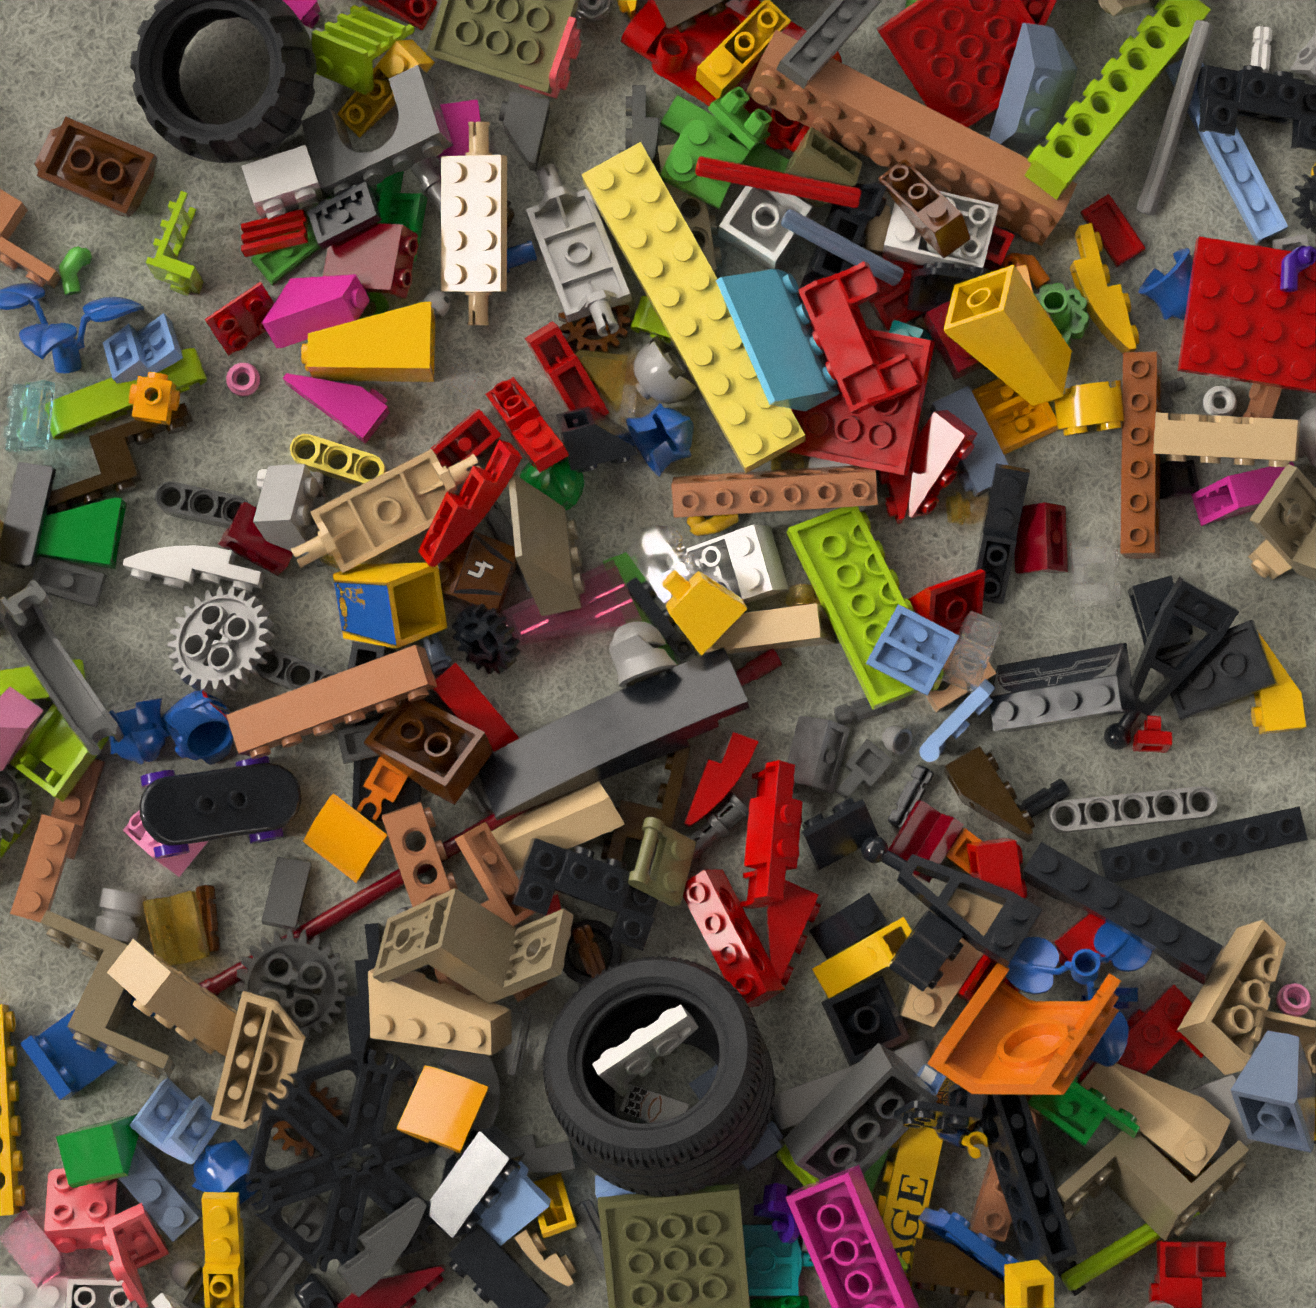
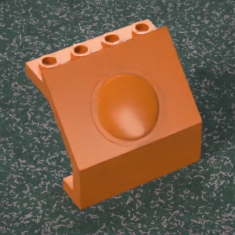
M997 963L941 1040L927 1064L971 1094L1064 1095L1119 1011L1113 1006L1119 996L1114 994V991L1121 980L1109 973L1093 998L1089 1001H1033L1003 982L1010 968Z

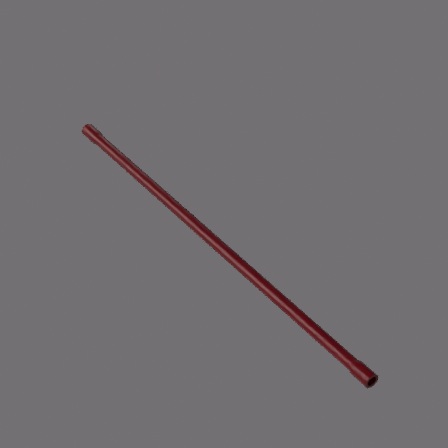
M772 648L747 662L745 666L735 671L741 687L751 681L758 680L782 666V662ZM531 808L498 821L494 813L444 841L442 844L447 858L449 859L461 852L455 839L484 822L493 831ZM431 864L421 865L417 870V877L434 868V866ZM398 868L296 928V931H293L294 938H299L301 932L306 930L307 940H311L317 934L325 932L405 885L400 869ZM239 961L214 977L207 978L198 983V985L203 986L218 996L222 991L242 980L236 977L237 970L247 968Z

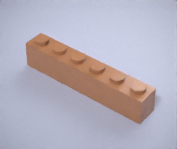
M413 645L232 712L226 716L238 754L257 759L271 754L270 748L282 744L283 748L297 745L303 742L302 737L314 733V736H320L330 733L334 730L333 725L345 721V724L349 725L365 719L364 714L377 710V713H383L397 707L396 702L406 698L409 701L425 698L429 695L428 690L436 688L437 684L425 648Z

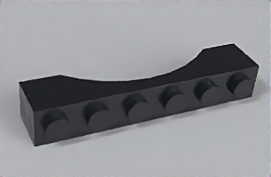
M1043 842L1039 844L1023 870L1026 883L1054 899L1078 907L1115 926L1148 947L1173 968L1205 985L1222 956L1223 946Z

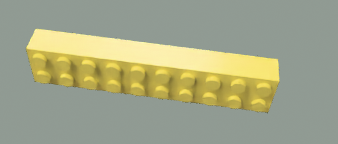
M637 143L581 174L588 192L745 473L747 474L805 442V434L790 408L769 405L718 287L717 277L642 143Z

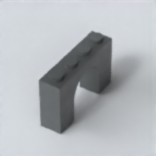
M419 65L389 78L398 108L399 119L392 137L377 150L366 153L354 152L344 120L331 108L303 120V131L321 189L331 198L347 191L349 187L365 181L370 186L377 185L384 178L397 172L406 171L413 164L428 157L438 156L443 150L453 146L432 79Z

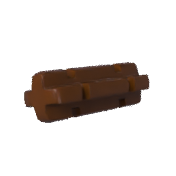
M200 885L196 887V900L200 904L197 905L199 933H202V938H199L200 950L202 952H216L220 948L219 937L216 936V932H218L217 906L213 903V899H216L215 887L213 885Z
M588 924L575 928L572 931L575 943H579L581 946L578 951L587 975L591 974L592 978H595L596 974H601L607 967L598 943L592 940L595 935L592 927Z

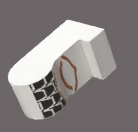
M629 1084L631 1090L625 1094L620 1107V1111L652 1124L667 1121L685 1113L689 1104Z

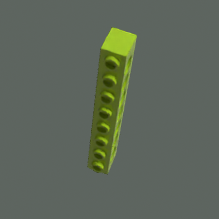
M1159 0L1154 8L1157 13L1154 17L1148 14L1136 29L1139 32L1136 38L1130 35L1118 51L1122 54L1118 60L1111 57L1100 72L1104 75L1100 81L1094 78L1082 94L1086 97L1082 103L1075 100L1064 115L1067 121L1063 125L1057 122L1046 136V139L1049 141L1046 146L1043 147L1039 144L1027 159L1031 165L1024 176L1057 200L1189 41L1194 22L1196 20L1204 21L1211 11L1209 7L1199 0Z

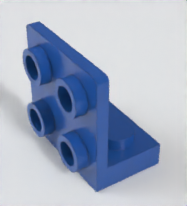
M75 1009L40 1035H31L20 1043L59 1100H68L117 1064V1062L108 1058L109 1055L104 1053L105 1050L98 1047L96 1052L77 1045V1041L72 1039L74 1035L67 1026Z

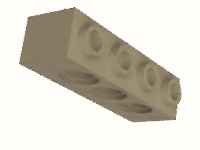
M675 144L658 146L660 174ZM664 182L681 214L682 209L686 206H694L699 210L700 213L694 218H687L683 214L682 216L694 238H699L703 241L704 246L701 250L716 275L717 268L722 267L720 247L714 248L712 235H717L715 215L708 214L707 203Z

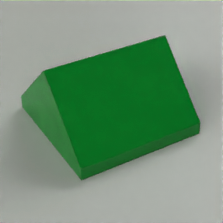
M137 1114L86 1125L56 1136L68 1185L76 1188L128 1176L139 1134L129 1125Z

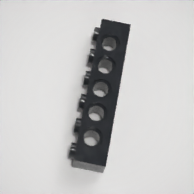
M1298 806L1102 849L1094 852L1099 875L1112 883L1294 844L1308 840L1301 809Z
M988 1094L987 1104L982 1109V1119L979 1121L983 1133L987 1137L988 1149L1025 1261L1039 1260L1043 1265H1047L1078 1254L1025 1094Z

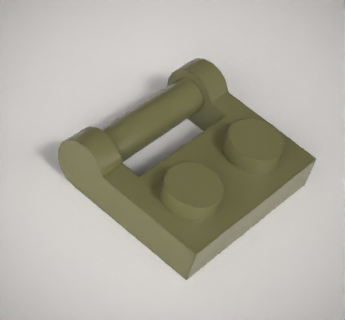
M646 817L642 827L645 833L634 871L630 872L628 884L672 907L680 905L696 841L665 826V823L660 819ZM657 839H659L651 874L649 876L648 871L651 864L653 852L655 849Z

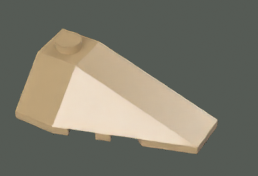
M1096 1063L1079 1084L1087 1090L1092 1087L1101 1092L1108 1099L1106 1103L1118 1111L1119 1108H1123L1137 1118L1135 1124L1141 1127L1139 1133L1186 1175L1197 1176L1219 1148L1230 1123L1226 1116L1204 1098L1119 1064L1105 1067Z

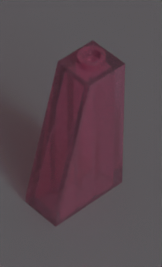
M614 560L581 574L585 593L580 594L581 608L541 616L532 597L502 611L507 618L506 626L514 627L515 629L511 634L512 637L519 639L520 643L518 646L613 632L627 623L642 622Z

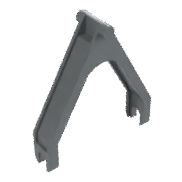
M33 579L25 589L8 599L5 597L0 598V629L3 628L79 741L90 754L98 755L102 752L97 743L102 738L114 736L119 743L124 737L123 732L98 699L49 626L39 606L42 605L45 610H51L53 605L46 592Z

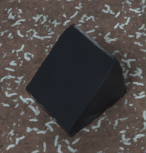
M1186 460V462L1168 461L1161 464L1160 499L1190 495L1199 491L1194 460Z

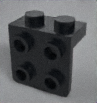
M946 262L924 263L923 269H915L911 272L907 310L927 313L951 300L955 284L985 275L987 269L980 267L955 268V264Z
M955 1083L948 1087L947 1105L911 1101L895 1110L893 1119L903 1121V1126L908 1128L920 1129L924 1128V1125L936 1127V1132L957 1134V1131L968 1128L970 1124L982 1119V1109L986 1107L988 1094H971Z

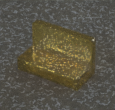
M194 890L142 902L153 952L165 960L167 964L173 967L210 956L198 899Z

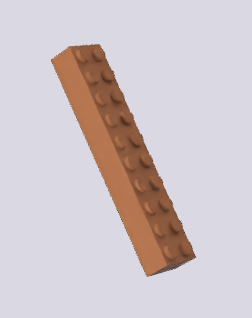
M778 30L775 31L746 90V93L755 102L767 105L781 112L790 120L798 121L810 128H815L823 135L841 143L848 150L857 151L871 158L880 166H886L891 169L906 159L938 191L998 204L995 225L1005 227L1021 235L1026 241L1035 242L1042 246L1062 218L1077 183L1072 181L1057 200L1024 176L1031 165L1027 161L1028 158L833 58L829 60L805 89L801 88L776 70L781 59L798 40Z

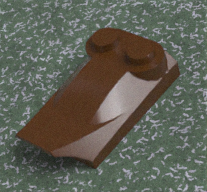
M65 117L61 126L50 130L34 165L38 169V178L110 209L118 216L129 218L139 208L154 177L158 158L153 153Z

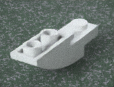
M189 545L157 548L125 558L123 566L131 571V577L150 581L151 576L163 578L164 585L177 589H183L184 584L193 586L196 573L200 574L199 579L202 581L219 584L220 579L233 582L232 587H235L237 590H246L250 593L253 587L262 589L265 578L264 574L260 571L233 565L236 555L232 550L208 546Z
M37 1274L0 1275V1308H137L136 1300L132 1302L128 1300L122 1286L124 1281L117 1282L115 1278Z

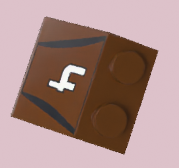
M472 531L455 550L438 564L443 598L469 606L474 604L476 607L482 603L487 611L495 608L496 613L499 614L517 565L515 547Z

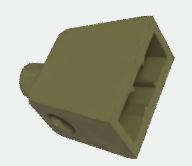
M811 127L790 158L785 173L852 187L857 183L862 161ZM797 197L802 201L805 199L815 207H822L827 204V202Z

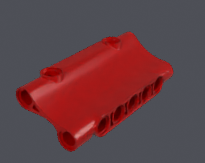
M648 0L628 24L620 42L649 60L652 64V69L657 75L669 80L710 106L716 98L696 80L697 67L762 2L759 0H744L741 2L732 0L725 4L727 9L722 13L710 18L708 14H705L696 19L698 24L695 27L680 33L678 29L672 31L667 28L655 1ZM792 21L782 31V33L798 41L807 32ZM837 51L832 58L842 63L841 55ZM762 56L734 88L741 87L746 92ZM749 97L748 102L744 106L750 114L757 109H761L772 117V122L767 129L771 135L765 143L774 149L787 148L794 153L810 127L798 121L786 118L781 112L767 105L755 102L751 97Z

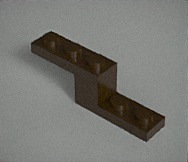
M185 402L179 404L177 411L172 410L170 425L133 420L88 436L101 474L51 491L46 514L70 510L72 505L83 501L85 505L100 502L104 499L103 494L116 490L117 494H122L135 489V483L143 480L130 443L135 442L136 445H143L155 440V434L166 430L168 434L185 430L187 428L186 423L193 421L190 410Z
M691 746L667 755L664 769L670 770L668 784H660L656 801L663 804L662 809L621 800L620 807H615L624 825L614 829L612 841L605 839L600 859L607 860V858H612L621 862L627 838L642 842L645 833L642 827L646 817L660 819L665 823V826L672 827Z

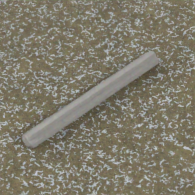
M1196 20L1194 22L1136 207L1137 211L1142 214L1154 215L1213 31V25L1207 21Z

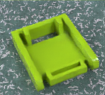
M53 703L10 764L52 796L64 802L97 755H92L87 751ZM109 736L102 738L97 743L100 751L108 741ZM40 761L53 769L45 780L33 772Z

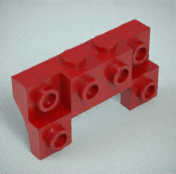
M863 261L845 271L815 280L798 289L815 328L812 332L813 338L817 346L821 350L824 349L828 361L825 363L827 371L833 380H837L851 413L859 414L887 399L894 400L921 386L908 354L903 353L882 363L858 305L881 294L869 263Z
M781 760L767 762L766 769L752 773V779H756L758 782L756 798H752L749 801L744 866L756 870L743 873V878L748 879L749 882L747 901L740 902V907L747 909L772 906V902L783 900L786 887V870L797 869L803 801L792 798L795 784V764Z
M1174 984L1170 985L1144 1012L1139 1008L1126 1020L1129 1026L1128 1041L1122 1057L1116 1064L1145 1075L1179 1040L1198 1058L1204 1056L1178 1030L1193 1003ZM1093 1061L1078 1076L1076 1083L1080 1084L1097 1062Z
M1157 1240V1274H1154V1283H1149V1303L1159 1300L1170 1304L1174 1308H1202L1201 1277H1226V1242Z

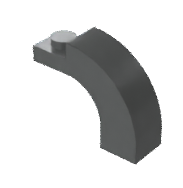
M449 1049L437 1063L447 1072L489 1087L469 1134V1137L473 1140L480 1130L492 1127L496 1119L500 1101L498 1076L488 1055ZM468 1138L466 1140V1143L463 1147L461 1154L471 1143V1141ZM441 1145L435 1151L444 1161L451 1157L452 1154L457 1158L461 1155Z

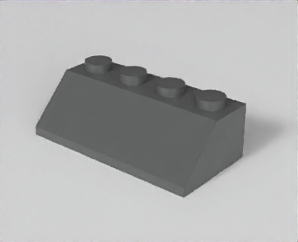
M878 1043L784 1138V1141L795 1164L819 1180L857 1165L860 1166L864 1174L909 1129L903 1126V1121L893 1119L894 1111L911 1101L935 1103L938 1097L902 1058Z

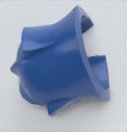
M1189 248L1180 249L1173 253L1177 264L1166 275L1154 268L1138 290L1140 294L1149 297L1157 304L1164 320L1170 317L1185 320L1193 265Z
M659 403L646 416L626 419L635 445L648 466L658 477L662 475L671 463L691 457L689 450L692 447L694 424L689 416L682 415L672 408H664Z
M162 698L136 702V708L115 713L113 710L109 711V714L118 723L124 735L119 743L114 736H109L111 754L117 753L121 758L134 761L139 765L157 759L162 747L165 745L166 737L170 736L161 718Z
M236 1140L206 1145L204 1152L195 1161L193 1171L197 1181L192 1187L202 1192H239L240 1205L258 1192V1190L248 1192L246 1186L252 1183L251 1181L245 1182L250 1156Z

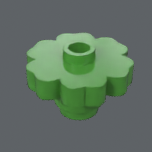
M1054 283L1052 285H1042L1039 294L1033 293L1068 346H1070L1071 338L1081 339L1084 336L1085 330L1089 326V316L1086 313L1087 300L1081 296L1078 289L1072 288L1066 291L1062 283Z

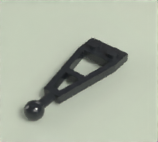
M1179 576L1161 604L1132 676L1136 711L1124 713L1118 723L1109 725L1104 732L1105 743L1110 748L1120 750L1128 746L1131 741L1130 729L1140 713L1149 716L1221 641L1239 613L1235 607ZM1173 614L1207 633L1176 667L1156 657ZM1150 668L1167 676L1145 700L1139 697Z
M879 836L868 837L861 845V854L866 861L870 863L883 862L900 872L897 881L939 918L962 933V938L976 950L1006 968L1042 911L1041 908L1012 891L914 854L907 861L888 850L886 841ZM917 871L947 884L938 897L916 879L913 873ZM957 888L1003 904L985 936L947 905Z

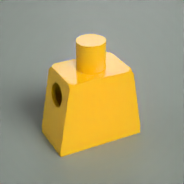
M674 570L662 583V586L673 595L666 604L668 613L701 655L747 610L742 598L700 571L696 572L687 581Z

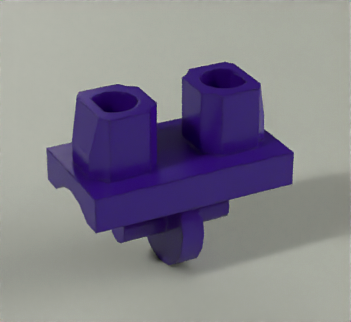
M779 1183L766 1185L763 1203L754 1205L753 1216L775 1219L772 1223V1230L778 1231V1237L781 1242L792 1244L801 1233L786 1200L788 1186Z

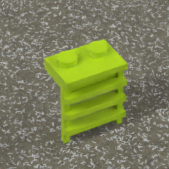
M353 5L350 7L349 15L341 13L337 16L338 22L335 24L329 21L324 24V31L314 30L311 32L312 51L315 54L317 66L315 74L366 95L374 89L372 60L390 49L396 41L403 40L413 34L415 29L410 24L405 26L370 12L368 7L364 5L361 7Z
M180 191L177 202L169 201L167 206L171 212L169 221L163 219L160 226L164 231L162 240L154 239L153 245L157 250L155 258L147 257L145 263L155 279L171 284V290L188 296L190 291L199 294L204 281L195 266L177 260L196 213V209L192 207L189 208L188 213L185 211L184 204L188 193ZM176 224L182 225L181 231L178 230ZM169 242L175 244L173 250L171 249Z

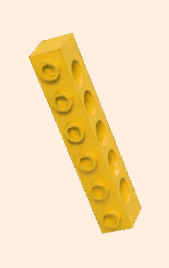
M0 1005V1106L2 1109L0 1115V1138L4 1145L0 1153V1172L5 1176V1185L0 1190V1216L20 1213V1206L25 1205L24 1186L18 1185V1171L23 1170V1154L21 1150L16 1148V1136L21 1135V1119L19 1115H15L14 1102L19 1101L20 1091L19 1083L17 1080L13 1081L12 1067L17 1066L18 1055L16 1046H11L10 1032H15L16 1019L14 1011H9V1005Z

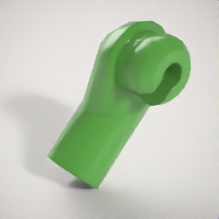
M73 247L59 265L61 281L66 296L81 293L77 273L82 266H86L91 262L92 255L87 248Z

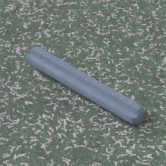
M792 209L785 212L781 220L782 227L855 266L863 261L869 263L873 275L892 286L900 282L904 273L902 268Z

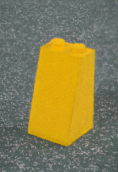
M1015 265L955 284L944 326L945 333L1032 406L1063 397L1072 350Z
M424 301L308 333V343L302 344L301 347L302 364H305V370L310 372L312 378L328 381L434 382L435 313L431 301Z

